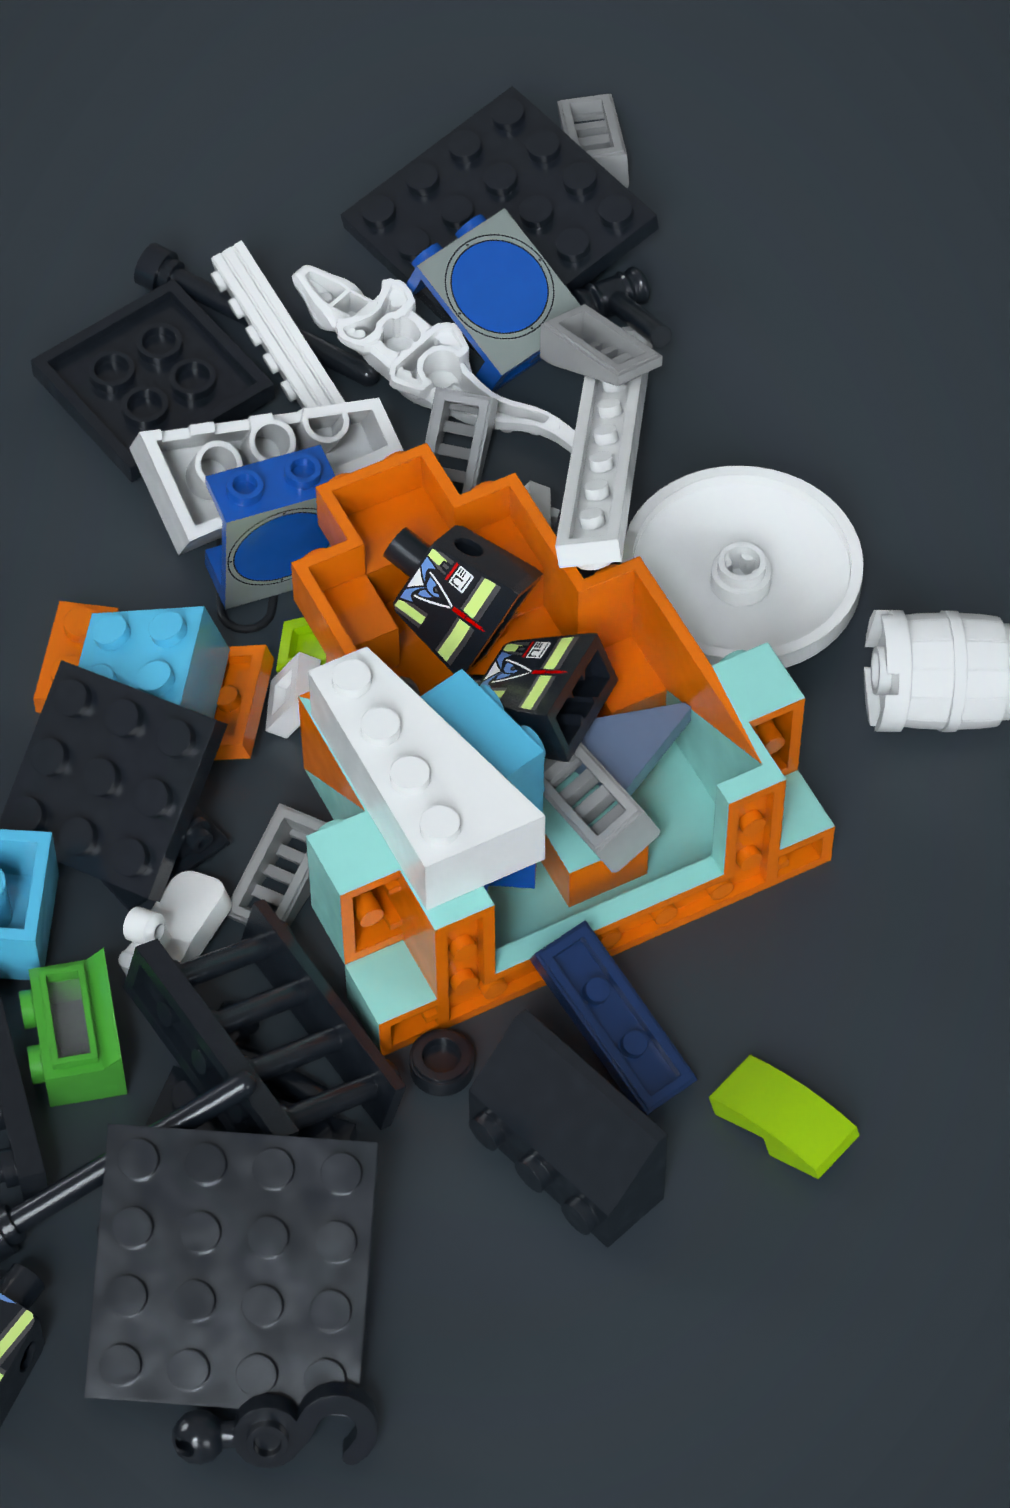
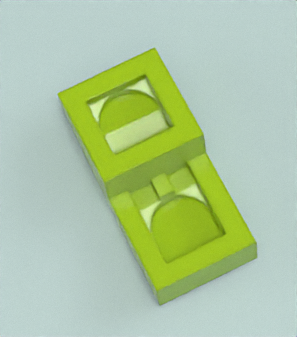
M749 1055L709 1096L715 1115L762 1137L770 1156L817 1179L860 1136L857 1126L823 1098L786 1073L752 1055Z

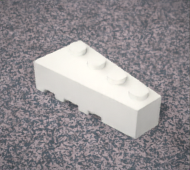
M380 398L304 408L303 411L285 414H260L249 416L248 419L214 424V421L191 424L188 428L161 431V429L143 431L138 433L129 448L178 556L222 538V520L205 484V476L320 444L335 476L354 472L382 461L394 452L404 451Z
M367 646L308 670L311 716L426 910L545 859V815Z

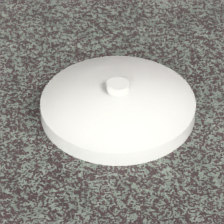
M723 466L683 476L658 490L641 506L631 520L625 535L621 563L638 556L641 557L711 665L719 663L725 656L734 651H748L767 642L785 668L801 663L824 650L839 637L852 619L859 602L864 564L860 541L852 523L841 508L825 493L804 480L787 473L754 466Z

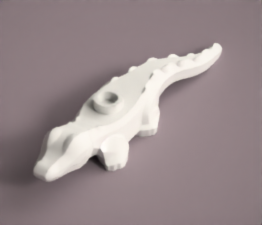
M311 265L302 266L292 275L293 284L305 301L314 323L320 329L336 332L337 338L342 344L362 355L369 365L389 381V385L393 389L398 390L413 403L432 409L436 387L492 397L499 400L493 429L501 430L505 433L523 431L536 436L541 435L558 443L571 453L575 430L560 418L543 409L501 397L486 387L472 373L469 363V346L455 323L449 322L437 323L432 326L418 315L413 294L401 280L383 279L380 294L372 300L364 296L362 291L349 280ZM450 410L449 416L464 423L476 425V414Z

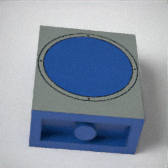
M505 208L489 219H486L483 214L475 216L456 232L455 236L458 239L446 247L442 248L439 243H435L422 251L412 261L411 264L415 269L406 283L413 295L425 287L434 295L485 361L476 377L493 392L542 360L540 358L542 323L581 306Z
M321 444L205 476V484L222 520V545L205 550V565L225 610L292 591L291 562L303 558L315 549L331 547L318 525L315 487L335 477Z

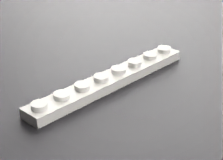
M630 326L620 327L652 348L653 345ZM649 372L620 386L587 376L584 377L555 543L559 568L577 566L583 570H597L613 562H622Z

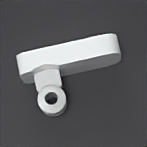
M184 871L177 874L169 882L160 902L156 901L151 910L139 906L132 908L127 914L123 925L124 937L132 941V943L121 952L118 958V962L125 975L127 976L135 947L155 939L160 941L173 960H177L180 963L199 957L232 907L231 898L223 883L217 878L199 872Z

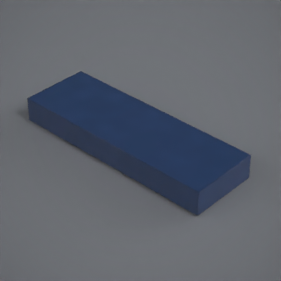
M586 920L535 953L529 959L623 1094L646 1116L698 1080Z

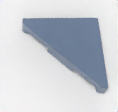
M678 703L595 718L581 743L631 796L691 721V706L686 703ZM581 764L574 772L580 775L587 768L584 764Z

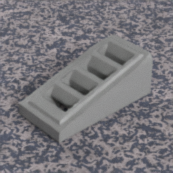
M612 94L557 101L562 131L621 184L628 188L627 152ZM604 119L601 121L574 124V122Z
M586 304L541 324L540 358L556 367L620 386L662 366L663 356Z
M436 387L425 443L429 445L437 459L439 455L468 460L466 472L443 467L451 481L464 483L463 494L480 484L499 400L492 397ZM450 410L476 414V425L448 421ZM445 432L473 437L471 449L442 443Z
M582 743L579 744L569 762L551 759L544 761L545 791L543 796L611 872L616 873L620 871L659 836L660 829ZM581 764H584L587 769L558 793L555 788L579 768ZM599 782L601 783V785L594 792H592L586 799H584L577 807H575L574 809L572 808V806L578 800H580L586 793H588L595 785H597ZM615 801L618 802V804H616L610 811H608L592 827L588 826L612 803H614Z
M279 803L231 896L232 907L226 917L246 925L252 909L247 906L252 898L256 897L261 900L265 899L266 902L277 906L278 909L275 914L280 920L285 921L290 926L311 893L307 852L305 854L287 845L292 838L306 843V836L316 832L327 822ZM279 857L298 864L299 867L296 873L293 874L274 865ZM266 877L288 885L289 887L285 895L261 886Z

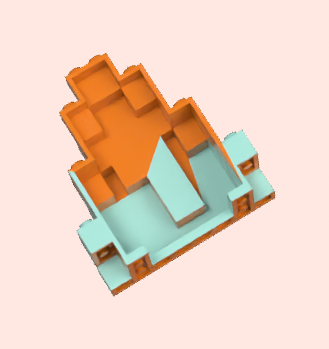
M425 443L407 451L394 452L382 461L351 473L339 474L328 482L315 487L318 525L331 547L315 549L303 558L291 562L294 601L326 653V663L367 646L399 677H407L413 680L419 688L420 696L453 675L448 667L394 611L393 602L410 577L383 557V554L396 535L405 527L431 546L453 526L458 525L464 526L536 567L543 573L487 657L468 674L485 675L503 645L510 641L597 633L615 671L618 682L596 718L678 703H686L691 706V721L631 795L660 829V834L620 871L616 873L611 872L543 796L545 859L537 862L535 889L489 886L487 893L484 886L426 910L312 718L310 692L298 696L304 769L334 819L321 826L316 832L306 836L311 906L345 964L347 999L369 1038L383 1056L413 1044L418 1037L428 1031L447 1029L547 985L529 959L585 920L608 953L614 956L831 861L835 825L798 771L805 697L768 642L748 651H734L725 656L719 663L711 665L640 556L619 565H608L585 579L577 567L559 568L555 548L557 536L516 473L495 481L482 482L472 490L459 494L431 448ZM573 772L555 790L558 793L561 792L579 774ZM595 785L588 793H586L580 800H578L572 806V808L574 809L575 807H577L584 799H586L592 792H594L599 787V785ZM615 801L614 803H612L588 826L592 827L608 811H610L616 804H618V802Z

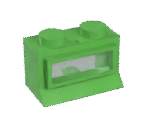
M104 947L86 960L28 969L31 989L19 991L24 1028H37L39 1044L27 1046L29 1066L33 1085L46 1083L50 1107L128 1094Z

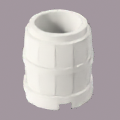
M903 610L873 611L869 619L865 647H874L871 667H864V693L868 722L870 726H876L874 731L901 732L904 727L937 729L941 732H956L963 729L997 727L1002 720H1010V623H1003L998 616L959 613L958 611L941 610L940 613L907 615L904 614Z

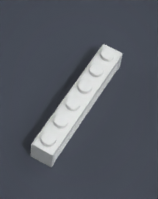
M242 240L234 244V246L225 249L222 253L213 256L211 261L215 271L210 275L220 292L227 290L232 299L228 300L231 310L238 320L242 317L245 318L249 325L245 330L255 347L261 344L266 351L263 359L272 374L280 373L284 380L280 385L289 401L297 400L302 408L299 411H303L304 408L345 403V400Z

